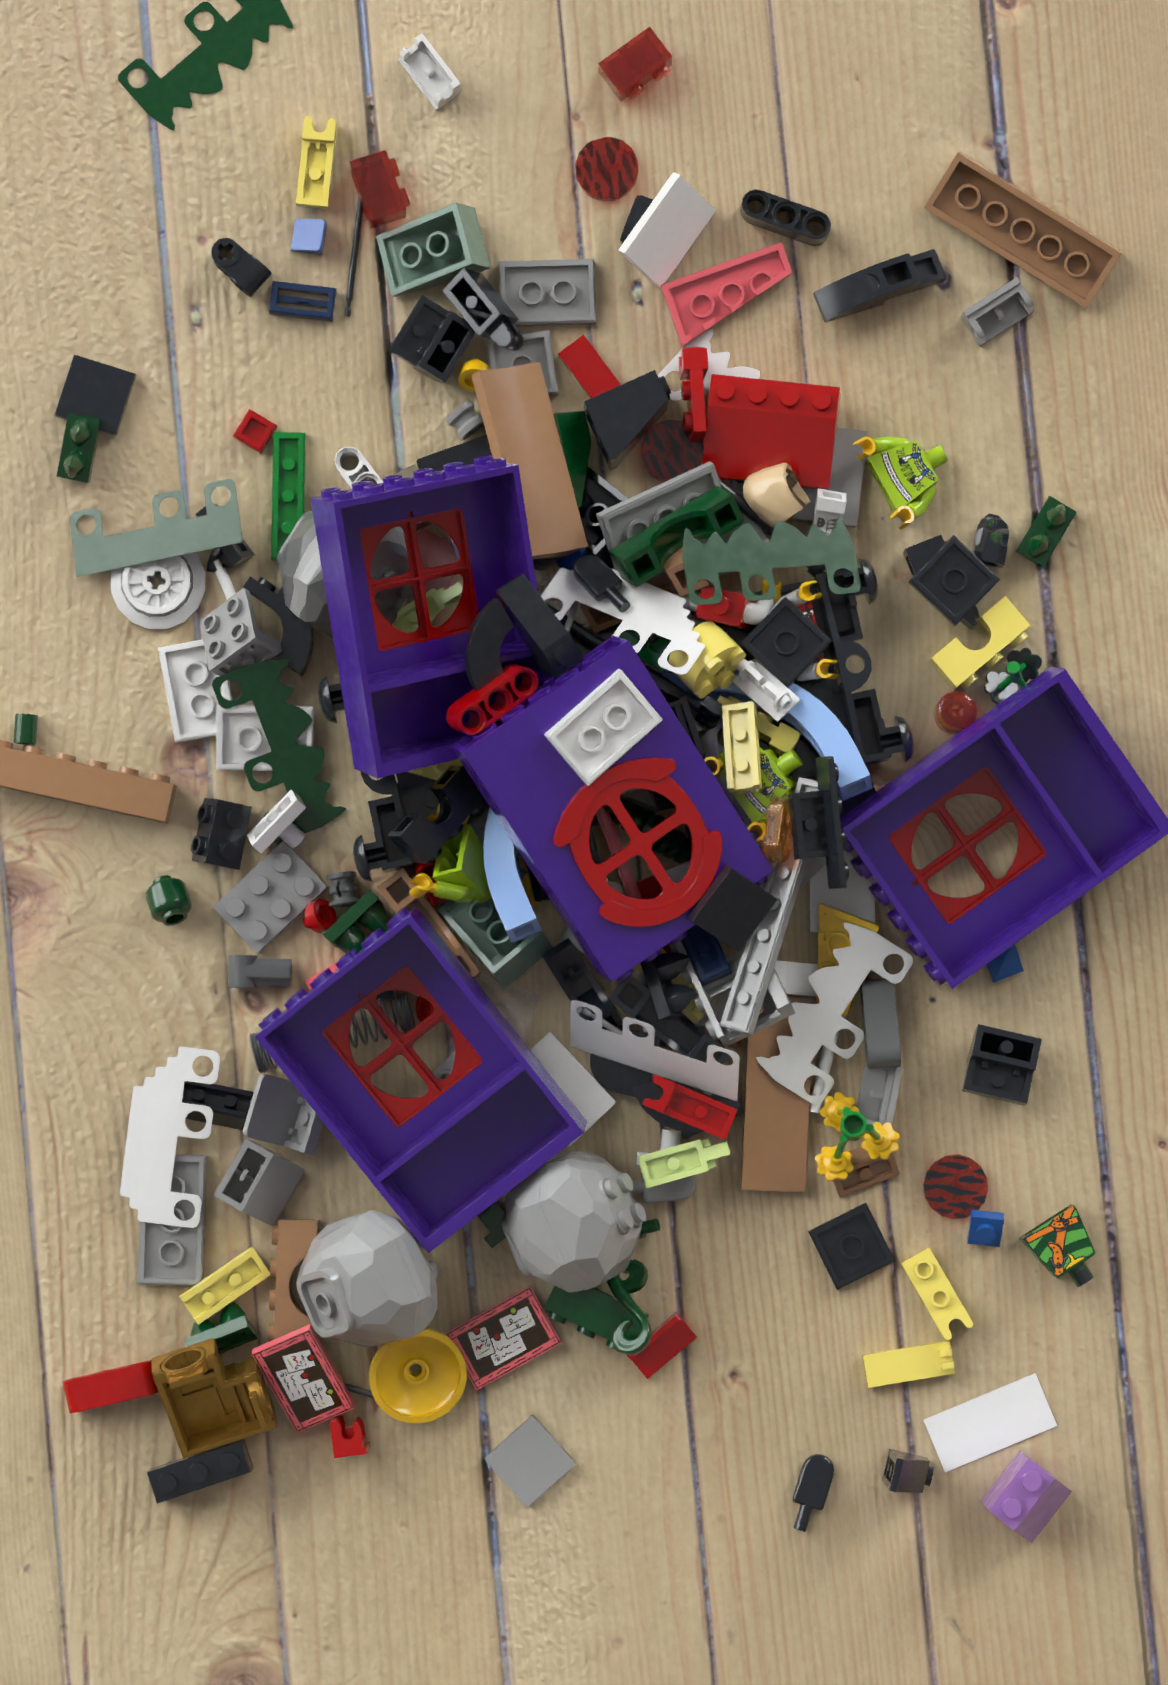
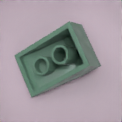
M454 203L376 236L391 296L393 297L450 283L463 268L479 273L491 268L476 210L474 207Z
M492 897L484 903H477L473 900L470 903L464 904L449 900L437 910L503 989L542 958V954L553 948L542 930L511 943Z

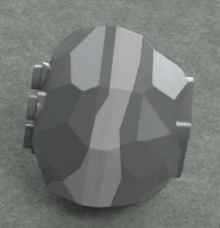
M308 511L298 520L277 556L285 605L298 618L333 638L313 512ZM400 527L391 529L378 544L370 569V575L373 580L404 574L408 571L409 563L404 531ZM410 585L379 591L375 594L374 600L379 611L391 625L395 622L397 613L405 600L413 594V589Z

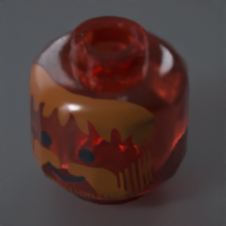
M949 692L938 700L934 708L935 722L944 732L956 735L976 720V703L971 696L964 692Z

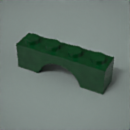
M715 486L609 550V553L621 578L634 587H638L664 571L663 566L666 560L683 547L685 528L691 531L694 539L702 540L710 538L713 532H717L721 537L744 523L745 520L733 494L719 486Z

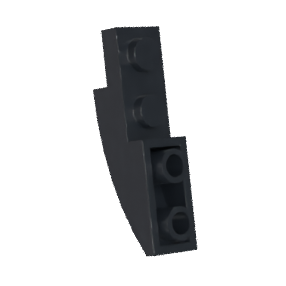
M932 249L913 256L907 253L875 264L815 291L813 295L822 318L826 323L881 306L888 299L943 283L947 277L936 250Z

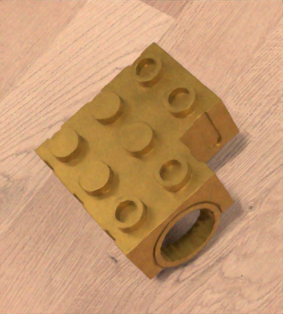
M214 1338L152 1358V1375L183 1459L277 1428L274 1405L262 1372L253 1357L237 1364L232 1363L224 1366L222 1358L218 1354L216 1341Z

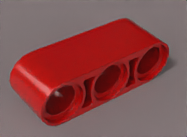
M509 664L503 667L504 673L478 691L472 689L448 708L446 713L448 725L452 729L468 735L480 733L536 691L538 687L537 674L529 668L516 664ZM521 673L522 682L516 688L514 685L515 678ZM495 692L496 701L489 707L488 699ZM469 711L470 719L466 725H463L462 717L465 712Z
M152 1360L62 1381L69 1413H76L159 1393L152 1375Z

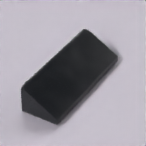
M185 1081L182 1103L208 1106L213 1111L212 1124L243 1130L254 1092L217 1084ZM192 1111L186 1117L189 1120L206 1123V1117L199 1111Z

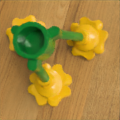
M836 1092L834 1098L826 1096L824 1106L819 1111L822 1117H826L823 1121L824 1125L834 1127L842 1134L837 1146H824L821 1149V1154L815 1156V1161L818 1164L817 1173L819 1175H826L825 1177L828 1181L835 1179L846 1180L848 1177L847 1173L853 1171L854 1166L851 1163V1153L848 1151L843 1152L848 1141H857L864 1137L865 1140L861 1146L875 1160L879 1156L882 1160H887L891 1153L899 1150L897 1141L900 1139V1134L893 1130L891 1123H884L883 1126L879 1122H875L873 1125L867 1124L866 1118L859 1113V1109L856 1106H853L855 1099L853 1097H845L841 1092Z

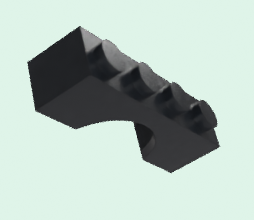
M631 975L622 980L608 997L612 1003L633 1019L652 1025L655 1029V1036L681 1055L707 1063V1048L709 1045L725 1048L684 1016L673 1020H659L649 989ZM717 1051L713 1054V1057L718 1063L723 1064L729 1057V1054Z

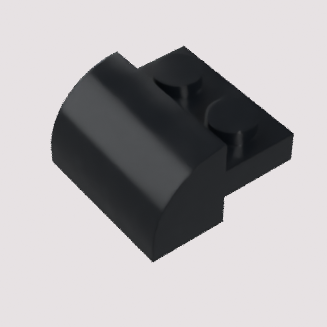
M421 295L388 351L412 365L413 369L440 383H445L476 332L464 318L453 311H447L424 295Z
M978 1024L967 1058L968 1064L962 1091L1026 1106L1042 1039Z

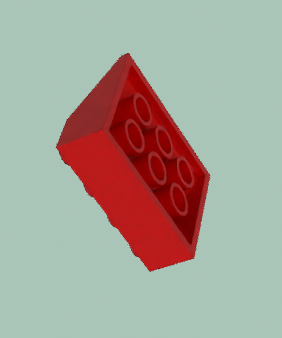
M711 374L702 465L710 461L715 466L718 478L744 482L749 475L785 462L795 472L797 481L802 488L829 490L841 399L840 387Z

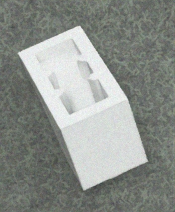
M776 960L774 968L787 995L816 997V992L809 983L808 976L817 971L818 964Z

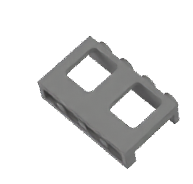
M682 940L675 944L668 943L672 952L689 956ZM745 945L738 952L737 957L728 962L732 974L708 985L702 986L691 960L682 972L687 984L693 983L697 993L694 994L693 999L699 1011L703 1012L706 1010L710 1021L705 1023L709 1034L713 1040L719 1039L724 1047L750 1036L749 1034L724 1029L720 1026L719 1017L713 1007V1000L716 997L731 990ZM775 968L773 969L762 1004L764 1009L758 1016L753 1034L795 1014V1010Z

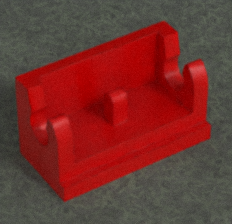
M343 1415L333 1417L330 1421L334 1458L367 1454L371 1447L370 1441L366 1442L363 1420L358 1416L356 1422H353V1426L345 1429L346 1423Z

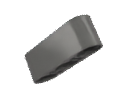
M886 979L864 980L860 986L867 1068L901 1067L894 983Z

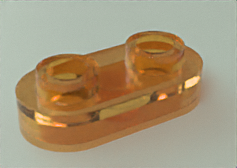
M776 797L766 809V835L762 840L761 848L769 862L784 863L790 856L792 843L789 798Z

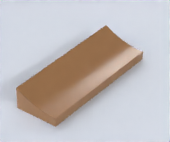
M961 152L956 154L924 207L1085 308H1088L1122 254L1120 250Z
M540 362L500 369L479 370L473 373L471 376L493 459L506 458L507 463L519 465L532 558L564 557L588 547Z
M788 997L791 1003L814 1004V998ZM762 1005V1007H761V1010H760V1013H759V1014H761V1013L763 1012V1009H764L763 1005ZM789 1017L747 1037L741 1190L806 1193L809 1102L775 1081L756 1059V1057L760 1056L770 1059L772 1056L780 1055L776 1040L777 1036H793L788 1022ZM810 1077L804 1083V1089L809 1095Z

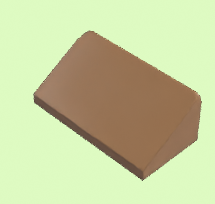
M861 1146L848 1151L852 1155L851 1163L854 1169L851 1173H847V1179H835L833 1182L840 1198L898 1176L900 1173L893 1153L890 1154L887 1160H882L880 1156L875 1160Z

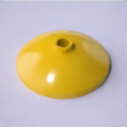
M425 1328L414 1337L381 1345L376 1351L369 1369V1385L378 1406L390 1417L414 1424L430 1422L448 1413L461 1398L467 1380L465 1360L458 1346L443 1333ZM414 1364L421 1366L417 1372L409 1371L410 1367Z

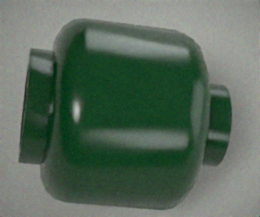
M169 875L156 878L145 893L152 918L167 926L176 925L184 921L192 908L185 883L181 879L171 878Z

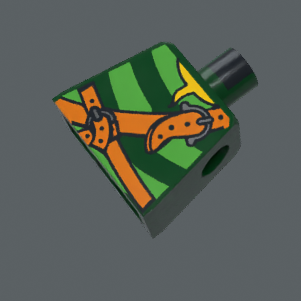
M1068 1205L1019 1237L1021 1242L1055 1278H1059L1068 1272L1076 1286L1080 1287L1094 1277L1084 1261L1096 1253L1074 1205Z

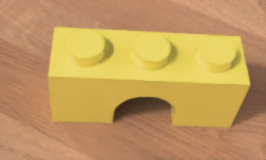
M1006 596L978 619L988 635L987 644L984 648L970 650L963 646L956 637L929 660L953 690L958 686L965 690L979 678L975 673L984 665L990 669L1003 658V655L1000 653L1001 650L1009 644L1014 649L1028 637L1024 631L1031 625Z

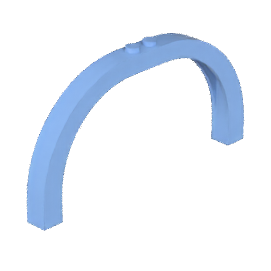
M736 668L734 674L737 676L740 671ZM674 672L659 673L662 676L669 679L670 681L677 684L678 686L682 687L686 691L690 692L694 696L698 697L676 676ZM733 683L726 689L718 687L708 694L709 697L716 701L720 696L726 699L728 696H732L741 702L753 701ZM793 683L788 689L798 696L800 701L781 720L799 731L811 743L820 757H834V763L837 764L839 769V779L836 782L837 790L842 801L872 789L870 774L846 728L820 700ZM757 705V709L764 711L761 707ZM489 808L483 845L484 867L495 907L511 943L541 931V928L522 883L519 868V851L492 809Z

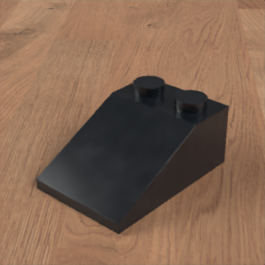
M587 467L582 504L578 508L588 547L585 549L588 555L592 554L600 557L612 569L614 565L596 513L628 498L590 467Z

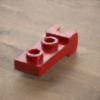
M704 347L682 348V357H679L680 380H686L681 383L682 401H687L688 412L683 413L684 431H689L690 442H702L706 434L703 380L708 371L707 348Z
M654 1074L652 1080L663 1089V1096L659 1100L645 1098L642 1105L719 1138L726 1139L738 1109Z

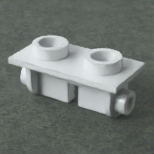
M744 659L738 664L737 670L740 672L732 680V683L777 722L800 701L798 696L755 659L749 662Z

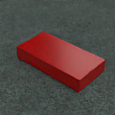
M584 335L558 353L559 358L590 399L621 385Z

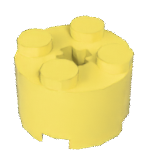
M706 621L692 628L693 631L700 633L697 642L704 644L705 648L686 674H676L700 699L706 697L718 687L721 689L728 688L736 677L734 672L738 664L746 656L741 647L713 621ZM682 650L673 651L670 653L668 663L673 667H682L688 662V654Z

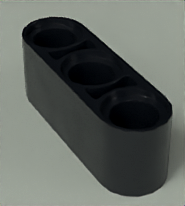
M757 189L750 190L742 199L741 216L751 225L811 246L823 244L829 236L831 222L829 217L821 211ZM751 201H759L764 206V210L757 214L752 213L747 209V204ZM783 211L789 212L793 215L794 221L790 224H782L777 219V215ZM812 222H818L824 227V232L820 235H813L808 231L807 225Z

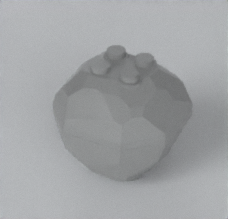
M572 1151L543 1164L512 1188L505 1197L506 1216L502 1218V1228L521 1272L527 1277H538L569 1293L588 1290L624 1272L630 1263L639 1240L642 1223L646 1220L643 1206L640 1203H635L632 1196L633 1182L631 1177L626 1172L621 1173L617 1171L601 1156L583 1151Z
M370 1210L327 1225L312 1240L301 1265L296 1284L311 1324L321 1337H329L365 1347H374L414 1337L421 1333L433 1320L438 1307L435 1280L439 1276V1271L433 1261L427 1260L423 1251L424 1247L400 1219Z

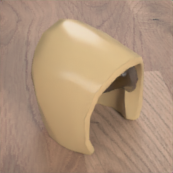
M785 462L757 471L744 480L743 495L745 501L754 513L772 528L775 527L777 521H786L811 502L806 492L798 483L795 472Z

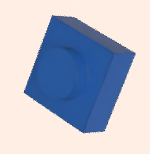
M971 1209L967 1244L1000 1247L1004 1213Z

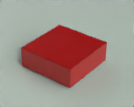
M249 409L233 437L261 454L271 439L273 432L276 431L277 425Z

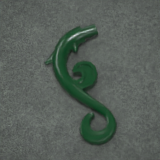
M657 1218L642 1223L639 1239L645 1238L648 1233L660 1231V1223ZM634 1259L630 1260L628 1267L623 1272L624 1274H629L626 1280H622L620 1274L607 1280V1284L614 1297L636 1318L641 1326L639 1336L632 1340L626 1337L628 1328L633 1325L631 1320L624 1319L615 1328L612 1339L613 1344L617 1350L626 1355L640 1353L649 1345L652 1338V1330L647 1317L630 1296V1293L640 1291L648 1279L646 1266Z

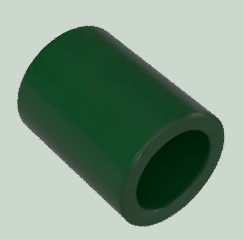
M15 714L13 743L36 745L38 715Z

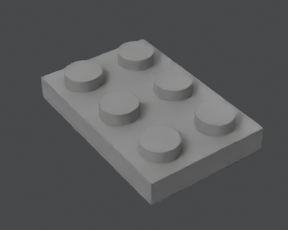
M282 841L221 898L213 908L259 954L305 910L308 904L315 901L328 887L289 845Z

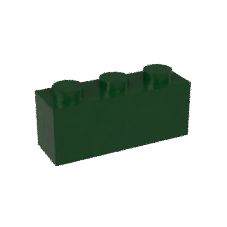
M554 1285L544 1305V1308L549 1310L547 1315L549 1318L562 1324L569 1320L578 1325L576 1329L578 1332L593 1339L598 1334L608 1339L606 1345L615 1350L617 1349L612 1341L613 1332L624 1319H629L633 1322V1325L626 1332L627 1339H635L640 1334L641 1326L636 1318L615 1297L595 1287L569 1293ZM644 1312L645 1316L648 1319L649 1314Z

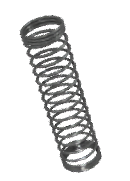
M404 992L400 995L397 994L402 1020L394 999H390L394 1025L398 1029V1019L402 1031L407 1033L416 1025L407 993ZM380 999L381 1009L389 1017L384 1001ZM360 1009L365 1034L364 1039L354 1014L352 1025L355 1042L351 1033H349V1039L353 1047H358L357 1031L363 1044H368L367 1028L373 1041L377 1042V1025L385 1040L388 1039L387 1034L384 1033L383 1029L372 1017L375 1031L374 1036L365 1010ZM258 1032L250 1033V1044L259 1073L262 1074V1072L269 1071L268 1061L271 1067L276 1070L278 1065L275 1062L274 1066L270 1055L255 1037Z

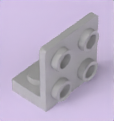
M245 588L241 589L200 620L209 671L218 676L256 662L269 661L282 652L279 640L257 629L250 591ZM229 679V680H228V681H230V682H232V683H234V684H238V682L235 681V680H232V679Z

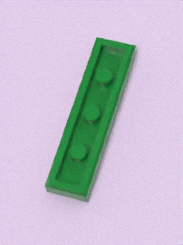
M273 432L272 561H277L282 545L298 520L305 514L306 433Z

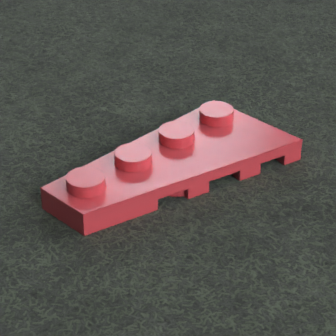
M782 242L660 285L681 346L792 273Z

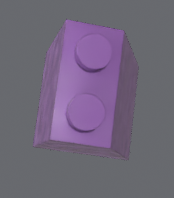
M1019 1451L980 1502L988 1511L1012 1530L1033 1543L1072 1491L1026 1454Z

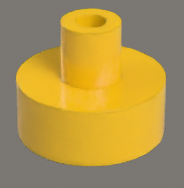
M476 358L463 363L459 368V385L466 391L476 393L471 375L479 370H490L489 366Z

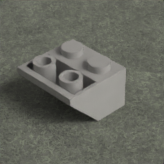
M246 1138L213 1196L239 1211L273 1226L305 1169L256 1141Z

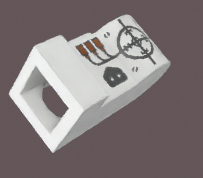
M818 488L812 525H816L826 535H829L836 527L838 517L840 516L843 520L847 503L846 493Z

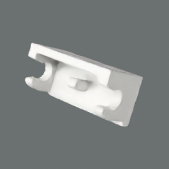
M422 33L414 39V44L409 49L402 48L398 62L436 111L462 92L459 80Z

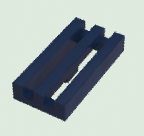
M273 281L269 314L333 322L337 289ZM278 290L329 297L328 301L282 296L278 295ZM277 303L327 308V312L277 307Z

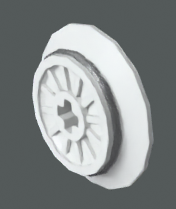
M195 552L113 569L111 571V593L117 608L132 623L147 629H169L184 623L199 608L205 594V571L199 556ZM157 573H161L162 579L166 581L165 585L161 584L158 586V589H154V585L149 580L150 578H156Z

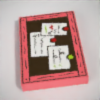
M531 1285L445 1333L460 1349L465 1360L467 1374L476 1391L562 1343Z
M311 1324L252 1349L253 1358L296 1433L355 1408V1401Z

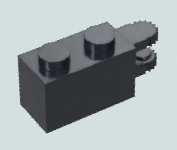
M463 268L442 290L479 337L493 340L499 347L509 348V350L519 351L524 346V338L514 325L519 319L482 273Z

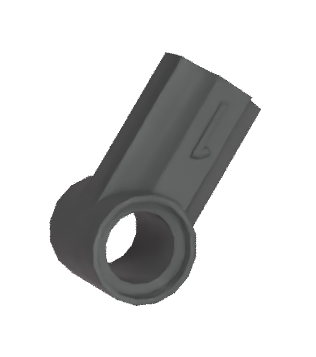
M228 955V988H257V986L291 987L292 959L258 958V956Z

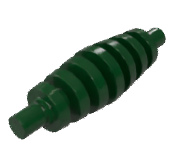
M627 799L621 801L642 833L648 832L666 819L661 815H656L651 810L644 811V807L638 804L633 806V802ZM603 805V808L612 813V821L616 825H621L608 805ZM674 828L653 843L652 851L657 854L662 853V856L668 859L673 858L675 862L682 864L685 861L691 860L692 840L689 838L685 839V834Z

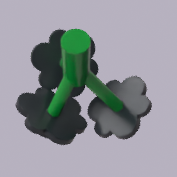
M1023 648L1021 651L1012 650L1008 653L1006 672L998 674L991 671L986 675L987 684L984 686V690L987 694L991 695L993 703L998 705L1018 690L1017 683L1022 688L1029 679L1033 680L1039 675L1038 669L1042 665V659L1040 656L1032 654L1029 648Z

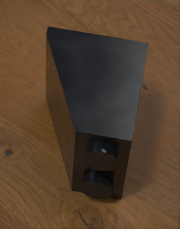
M655 370L584 401L586 418L610 470L617 468L645 436L646 432L667 411L671 391L665 377L658 378Z

